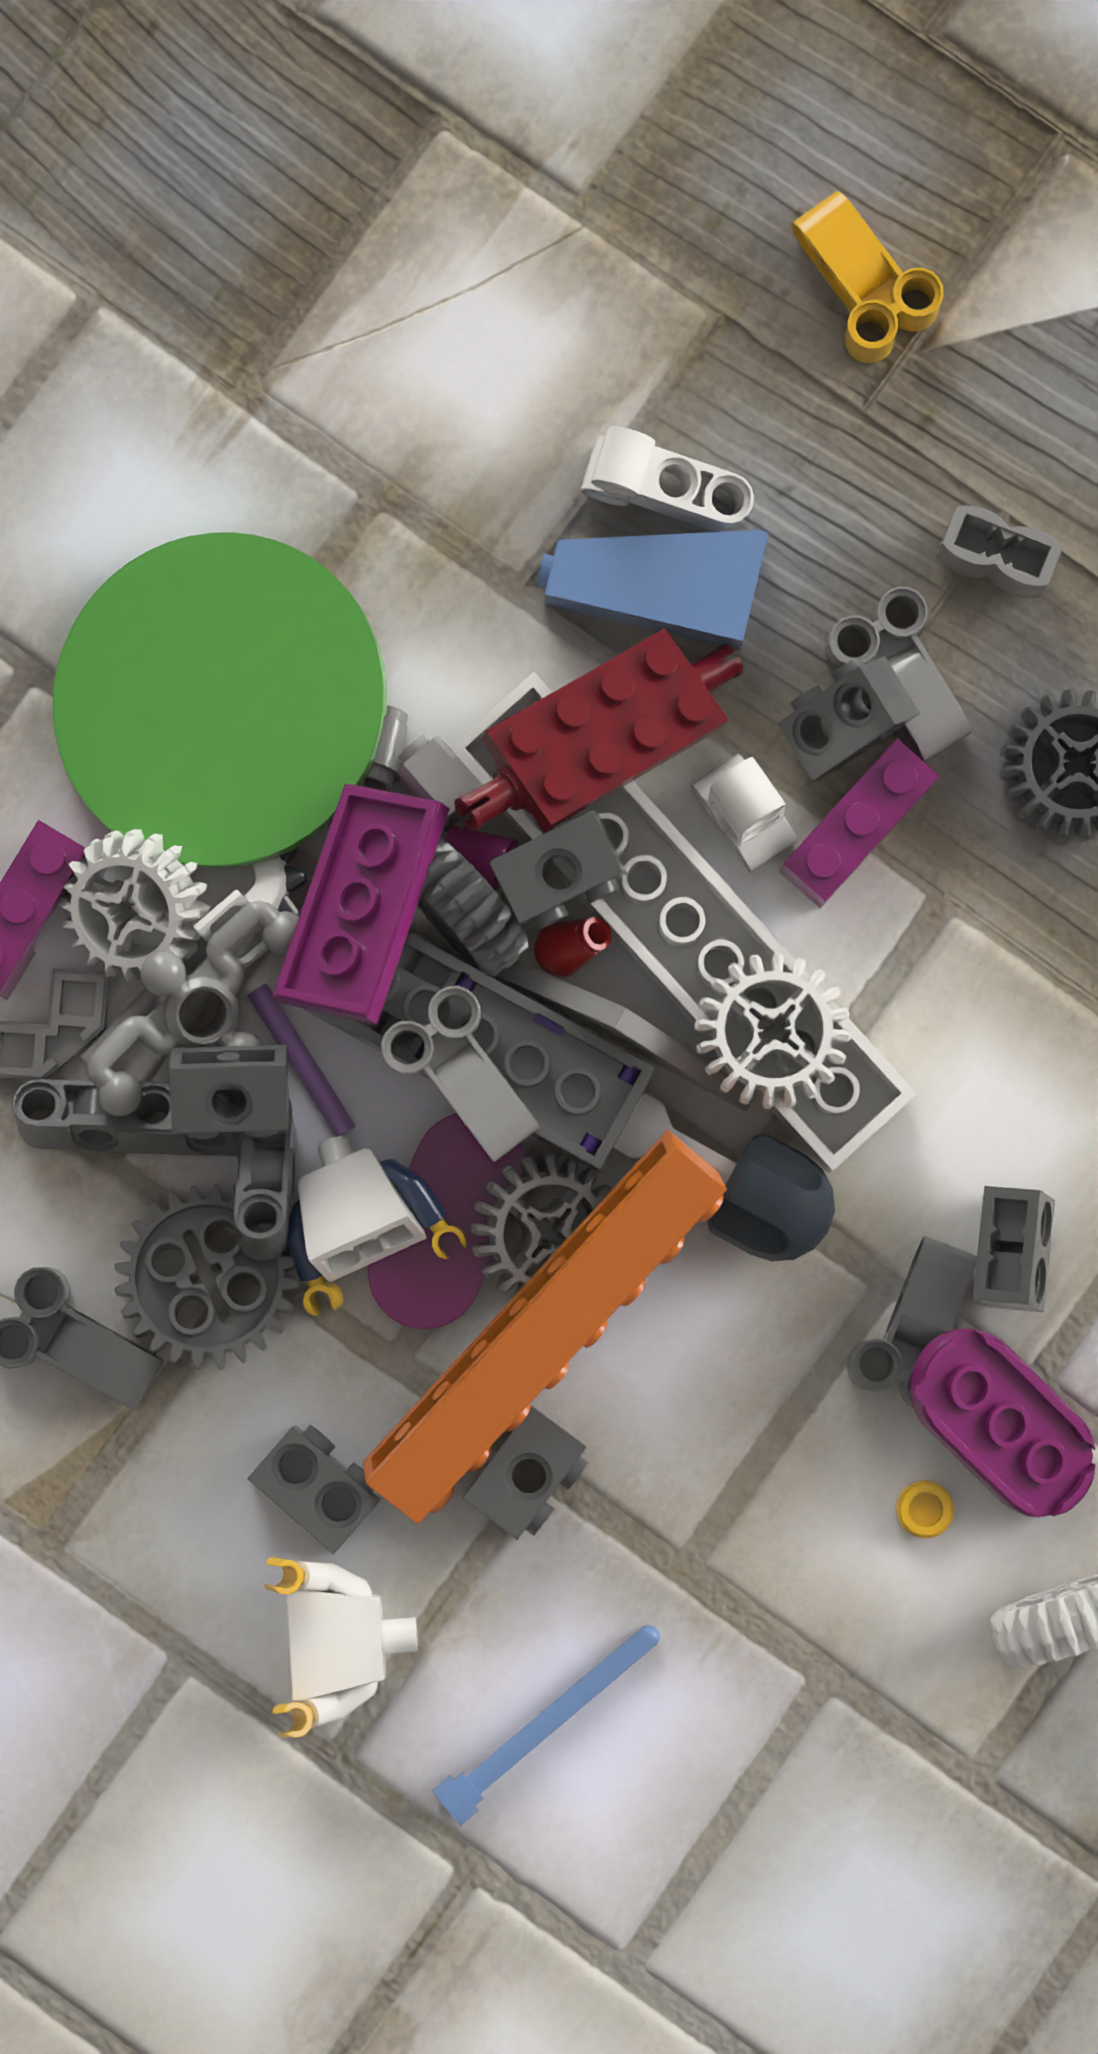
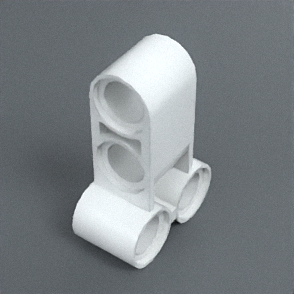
M609 426L605 436L600 435L596 437L581 487V492L584 495L600 502L616 506H628L631 503L713 531L726 530L740 522L750 513L754 501L750 484L738 474L656 447L655 440L646 434L619 426ZM667 471L677 475L682 484L680 497H670L661 490L659 485V475L661 472ZM714 489H722L731 495L734 501V512L732 515H723L714 508L712 503Z
M737 754L691 785L694 794L709 817L721 829L731 849L750 873L798 842L792 827L784 817L785 802L754 757L744 760L740 754Z

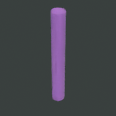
M261 985L247 996L277 1044L287 1045V1060L335 1136L345 1135L354 1129L356 1125L277 1000L272 998L273 993L268 985Z

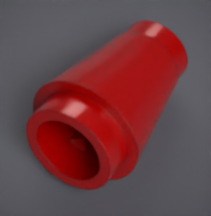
M599 917L554 922L544 927L536 939L534 945L535 958L540 967L547 973L561 977L572 976L610 945L612 939L609 925Z

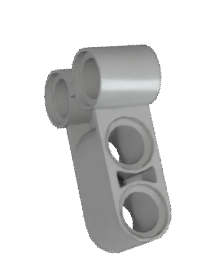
M899 586L890 589L882 596L872 614V622L869 619L856 615L840 619L833 626L825 641L824 652L828 662L835 669L855 659L844 655L839 650L837 644L838 636L841 633L854 631L860 634L866 643V653L860 656L864 664L884 656L887 658L920 712V715L900 727L899 730L914 754L924 762L971 734L972 730L963 710L917 636L928 618V606L925 598L915 589ZM892 603L907 605L914 615L913 625L906 629H898L892 626L886 617V607Z
M448 986L439 990L431 999L428 1007L430 1023L427 1026L423 1027L421 1024L413 1021H403L389 1028L381 1043L382 1055L387 1065L396 1073L408 1076L417 1075L425 1071L492 1161L495 1162L538 1130L540 1126L472 1036L481 1020L480 1005L476 996L466 988ZM450 998L463 999L472 1010L470 1021L460 1029L452 1030L446 1028L438 1019L440 1006ZM403 1033L417 1034L425 1043L423 1057L414 1064L404 1065L399 1063L392 1055L393 1042Z

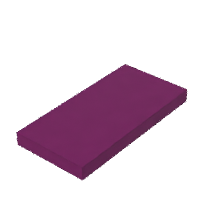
M344 784L272 998L282 1004L375 1025L378 1024L426 881L427 868L433 860L450 808L440 801Z

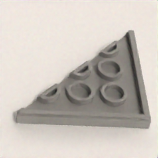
M516 961L510 968L502 970L495 976L501 981L747 1112L755 1097L753 1093V1097L747 1105L740 1103V1094L745 1085L736 1081L730 1091L727 1093L722 1092L720 1085L729 1074L720 1070L716 1074L708 1076L705 1072V1067L710 1063L709 1061L623 1006L520 961Z

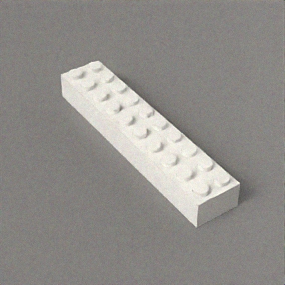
M532 672L449 747L482 785L493 779L492 776L496 769L494 759L481 741V737L486 730L546 697L552 691L535 672ZM634 781L553 828L555 829L591 810L598 813L627 875L616 880L620 889L611 895L589 904L585 895L579 899L595 917L603 919L609 925L612 936L693 1025H695L697 1020H713L714 1014L704 1011L699 1007L702 998H711L717 1002L721 1001L722 997L714 992L711 987V983L715 978L723 980L730 987L735 984L728 972V967L731 964L737 963L745 976L752 974L749 967V958L752 955H759L762 960L763 970L769 971L771 970V960L774 953H782L784 958L782 971L791 973L796 959ZM508 809L502 813L527 842L545 834L534 816L526 811ZM558 857L550 862L549 866L569 887L576 878V867L573 861L568 857ZM804 969L800 977L809 981L811 976ZM763 985L744 992L743 995L751 1002L755 1001L764 1008L774 1009L783 1005L795 991L779 985ZM819 985L816 987L821 995L825 993ZM834 1001L827 1004L830 1011L839 1009ZM807 1003L798 1014L794 1028L796 1035L806 1044L805 1047L815 1055L820 1037L819 1023L813 1008ZM730 1007L725 1021V1036L729 1050L737 1061L750 1044L751 1033L749 1027L740 1019L741 1016ZM787 1009L780 1019L776 1018L771 1023L763 1019L759 1020L757 1029L764 1031L758 1035L761 1041L754 1048V1054H757L765 1044L769 1045L775 1039L782 1044L786 1042L788 1034L781 1032L786 1028L784 1022L792 1013L791 1009ZM849 1018L833 1022L834 1030H847L851 1032V1040L849 1042H832L831 1048L841 1051L846 1055L845 1063L839 1065L826 1060L823 1064L835 1076L833 1082L828 1085L814 1075L810 1079L817 1089V1096L808 1099L803 1094L800 1086L793 1088L796 1095V1105L790 1108L785 1106L782 1092H774V1104L770 1109L827 1173L834 1171L917 1095L916 1091ZM701 1033L708 1041L712 1040V1033ZM771 1053L761 1058L750 1072L765 1078H784L800 1072L803 1068L794 1060L790 1061L781 1054ZM754 1090L756 1095L762 1100L763 1091Z

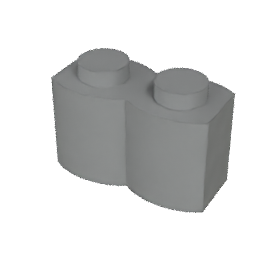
M965 505L956 507L936 557L943 565L958 574L976 578L988 577L998 588L1011 595L1022 598H1038L1048 586L1063 548L1054 538L1040 530L1023 526L1009 527L995 513L981 507Z
M422 735L399 755L398 758L402 761V766L397 774L401 777L400 783L412 796L440 801L450 808L442 830L447 832L451 826L457 825L468 815L466 814L459 818L454 806L455 799L482 786V783L440 736H436L429 741L425 735Z

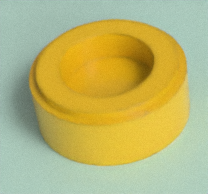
M919 1480L910 1483L900 1492L896 1500L895 1511L898 1522L908 1533L919 1538H932L943 1533L951 1524L954 1515V1504L950 1494L944 1487L932 1481Z

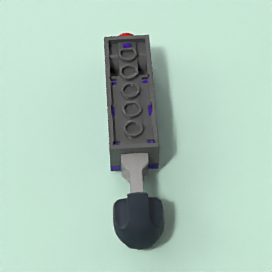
M410 932L407 934L377 1025L304 1009L382 1052L381 1043L383 1037L391 1026L403 1021H413L421 1024L423 1027L427 1026L430 1023L428 1007L431 999L439 990L448 986L466 988L476 996L480 1005L481 1020L472 1036L539 1124L540 1128L532 1133V1136L600 1173L612 1151L631 1161L640 1160L668 1129L719 1172L727 1188V1191L723 1194L724 1198L720 1208L707 1221L710 1233L750 1255L773 1262L795 1260L814 1250L829 1232L835 1213L833 1188L823 1169L807 1155L767 1133H762L752 1138L735 1163L673 1129L664 1104L645 1094L655 1075V1067ZM450 998L444 1001L438 1011L440 1023L452 1030L466 1026L472 1016L469 1004L460 998ZM414 1033L399 1035L392 1045L394 1059L404 1065L418 1062L423 1057L425 1051L423 1039ZM425 1071L420 1073L423 1076L431 1079Z

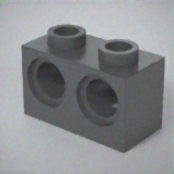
M885 656L864 664L861 657H857L844 664L831 674L836 683L822 691L819 685L795 698L790 703L795 711L777 723L812 781L839 770L920 715L919 710ZM862 689L870 697L871 710L863 703ZM821 718L829 727L830 738L824 734L821 728Z
M984 1186L973 1300L988 1308L1044 1312L1055 1206L1053 1198L1041 1190Z
M310 1424L303 1432L297 1425H294L247 1479L332 1554H335L381 1499L366 1484L364 1470L353 1462L346 1469L330 1455L336 1446L319 1430ZM301 1450L310 1457L313 1469L306 1481L293 1482L283 1474L281 1462L288 1451ZM341 1487L353 1494L356 1508L351 1517L338 1520L326 1512L324 1498L330 1489Z

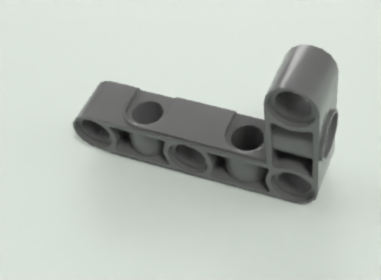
M30 1080L21 1085L15 1092L12 1104L19 1134L24 1142L31 1147L107 1153L238 1156V1181L233 1183L235 1196L234 1219L238 1246L245 1255L259 1261L271 1260L280 1255L286 1248L291 1200H293L295 1183V1130L290 1099L288 1130H278L276 1134L267 1137H250L245 1135L243 1131L220 1132L218 1136L209 1139H193L188 1137L186 1133L172 1134L169 1082L139 1081L143 1093L141 1103L134 1112L120 1117L110 1115L102 1109L97 1098L98 1088L91 1080ZM231 1086L220 1088L215 1092L220 1099L226 1102H236L245 1096L241 1090ZM47 1108L54 1111L44 1120L28 1118L37 1109ZM158 1111L167 1115L159 1123L149 1124L142 1121L143 1117L151 1112ZM261 1219L270 1220L275 1224L271 1230L264 1233H255L248 1229L251 1223Z

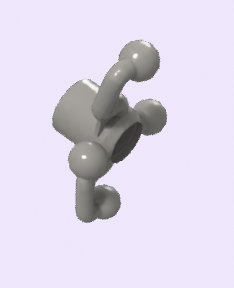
M250 902L242 907L210 937L206 946L207 959L199 967L185 968L181 958L169 951H158L148 956L142 964L140 975L145 988L154 995H157L155 1000L156 1008L147 1017L136 1015L124 1020L98 1046L88 1060V1075L93 1084L98 1088L97 1098L102 1109L110 1115L120 1117L134 1112L141 1103L143 1093L137 1078L127 1072H114L110 1068L137 1039L154 1053L162 1055L170 1054L171 1048H180L183 1045L187 1048L262 1045L260 1040L253 1034L235 1031L239 1018V1009L234 995L243 985L244 971L240 962L229 950L260 924L263 927V941L268 950L275 955L285 957L299 916L292 912H279L268 902ZM201 990L217 994L219 1006L212 1022L199 1030H184L180 1024L179 1011L185 998L193 992Z

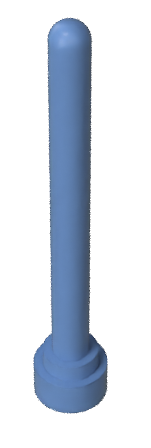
M651 1625L641 1627L467 1776L463 1772L454 1779L449 1775L432 1789L435 1796L458 1824L463 1825L479 1811L476 1805L484 1799L481 1795L482 1792L655 1647L660 1639L659 1631Z

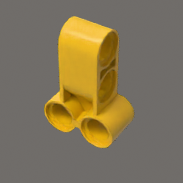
M836 191L791 223V229L798 243L850 312L845 331V346L848 353L855 360L865 364L884 360L892 350L898 326L909 332H920L929 328L935 322L943 299V285L939 277L925 268H911L902 272L851 202L841 192ZM910 290H918L928 296L931 304L922 310H914L903 302L901 296ZM865 322H874L884 329L886 336L877 342H868L858 335L856 328Z

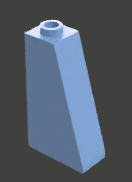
M742 530L558 540L554 556L545 553L543 555L536 586L546 588L545 605L655 631H661L665 628L672 635L718 646L725 643L729 644L733 649L740 651L769 532Z

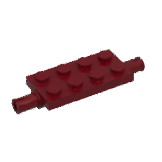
M665 628L486 730L481 737V741L492 755L496 771L493 773L492 780L465 796L462 795L455 799L454 806L457 815L461 818L470 813L471 817L465 820L463 824L470 831H475L481 825L508 809L514 811L521 809L532 814L545 833L722 729L729 719L710 691L732 678L735 679L742 675L743 664L739 656L726 662L725 658L735 651L729 644L724 643L713 652L690 664Z

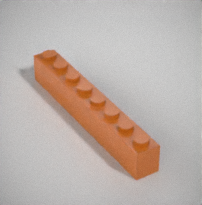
M667 1129L363 1460L366 1484L417 1524L430 1511L432 1513L439 1512L451 1499L455 1489L454 1485L468 1470L475 1472L486 1462L492 1452V1444L506 1429L508 1431L516 1429L524 1421L530 1411V1403L544 1388L547 1390L552 1389L562 1380L568 1370V1362L582 1347L589 1348L599 1340L607 1327L608 1318L620 1305L628 1306L636 1300L645 1287V1278L659 1263L667 1264L679 1253L685 1241L684 1236L698 1221H707L717 1212L723 1202V1194L727 1191L719 1172Z

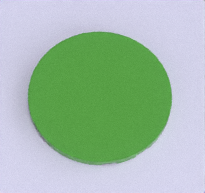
M216 532L187 536L148 550L128 562L115 572L82 608L66 638L56 668L52 709L54 732L60 757L74 788L90 811L111 831H121L125 837V834L129 831L141 829L145 841L154 834H163L164 851L174 845L182 846L181 855L178 859L182 865L193 862L198 863L197 866L199 868L205 869L249 866L274 859L311 840L331 824L344 784L362 786L377 756V746L382 732L383 720L387 713L385 665L374 630L361 606L348 589L328 569L312 557L274 539L253 534Z

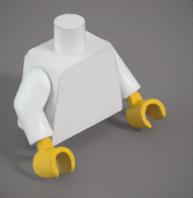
M270 1557L266 1564L282 1567L283 1577L278 1584H264V1588L268 1591L286 1595L293 1701L304 1700L301 1703L277 1704L274 1706L272 1714L289 1711L293 1717V1724L290 1730L277 1734L280 1738L301 1737L307 1734L310 1728L344 1718L374 1696L378 1687V1681L384 1680L386 1677L385 1654L418 1652L416 1617L383 1619L381 1595L372 1594L366 1580L335 1563H296L288 1559Z

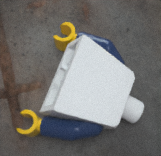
M333 1137L322 1142L318 1147V1153L323 1167L303 1176L298 1183L300 1199L294 1204L291 1213L287 1247L300 1281L307 1282L309 1289L304 1294L303 1306L313 1316L321 1314L320 1305L316 1298L318 1291L325 1292L330 1298L333 1310H338L343 1304V1292L332 1281L426 1239L424 1231L426 1228H430L434 1234L432 1248L440 1258L449 1259L447 1253L440 1246V1237L445 1232L455 1233L463 1247H467L468 1238L466 1233L460 1227L446 1223L444 1216L447 1212L424 1178L395 1159L381 1161L371 1148H364L353 1153L350 1141L346 1137Z

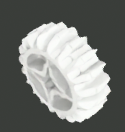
M133 829L126 833L125 837L121 831H112L104 836L103 841L95 839L88 843L84 849L86 857L79 862L72 861L69 864L75 876L64 886L69 893L60 899L57 906L71 912V916L63 920L61 928L68 930L75 929L78 935L72 942L71 949H81L85 946L90 951L86 966H95L99 962L104 961L105 977H115L123 971L127 983L136 982L141 978L142 964L154 952H173L181 958L182 962H184L183 958L188 959L197 952L198 945L195 940H199L202 936L193 926L200 921L199 919L206 916L211 908L210 905L198 901L197 896L206 891L208 884L202 882L193 883L190 875L195 872L198 863L189 862L183 866L178 861L182 846L174 845L164 851L163 834H154L145 841L141 829ZM122 865L134 868L132 875L125 879L124 882L118 879L114 882L103 879L105 872L110 866ZM130 896H131V900H133L135 903H130V902H129V897H130ZM137 908L139 909V915H138V916H137V912L134 911V909H137ZM157 929L166 933L159 945L146 946L134 943L136 936L142 933L143 930L151 933Z
M774 953L771 960V970L769 971L763 970L762 960L759 955H752L749 958V967L752 974L745 976L737 963L731 964L728 967V972L735 984L730 987L723 980L715 978L711 983V987L714 992L722 997L721 1001L717 1002L711 998H702L699 1004L701 1009L714 1014L713 1020H697L694 1025L695 1031L712 1033V1040L703 1041L696 1046L698 1054H708L715 1051L718 1059L710 1062L705 1067L707 1075H714L723 1067L730 1074L721 1083L720 1090L727 1093L733 1088L736 1081L742 1083L745 1087L740 1094L739 1102L745 1105L752 1099L754 1090L763 1091L762 1108L768 1110L773 1107L774 1092H782L783 1102L787 1108L796 1105V1095L793 1088L800 1086L803 1094L808 1099L816 1097L818 1094L817 1089L810 1078L815 1075L823 1083L831 1084L835 1076L823 1064L827 1060L834 1064L842 1065L847 1058L841 1051L831 1048L832 1042L845 1043L851 1040L850 1031L834 1030L833 1022L843 1021L849 1017V1010L847 1008H839L830 1011L827 1005L841 994L839 988L832 987L821 995L816 987L824 980L826 973L818 969L810 980L806 981L800 977L806 965V960L802 958L796 959L791 973L782 971L784 964L782 953ZM763 985H779L795 991L783 1005L774 1009L764 1008L755 1001L751 1002L743 995L744 992ZM807 1003L813 1008L819 1023L820 1037L815 1055L805 1047L806 1044L796 1035L794 1028L798 1014ZM730 1007L741 1016L740 1019L749 1027L751 1033L750 1044L737 1061L729 1050L725 1036V1021ZM787 1009H791L792 1013L784 1022L786 1028L781 1032L788 1034L786 1042L782 1044L775 1039L769 1045L765 1044L757 1054H754V1048L761 1041L758 1035L764 1031L757 1029L759 1020L763 1019L771 1023L776 1018L780 1019ZM771 1053L781 1054L790 1061L794 1060L803 1068L800 1072L784 1078H765L750 1072L761 1058Z
M1098 1574L1026 1596L996 1611L990 1619L994 1631L992 1636L996 1649L1001 1653L1004 1663L1014 1668H1027L1033 1665L1040 1666L1048 1662L1059 1661L1097 1649Z

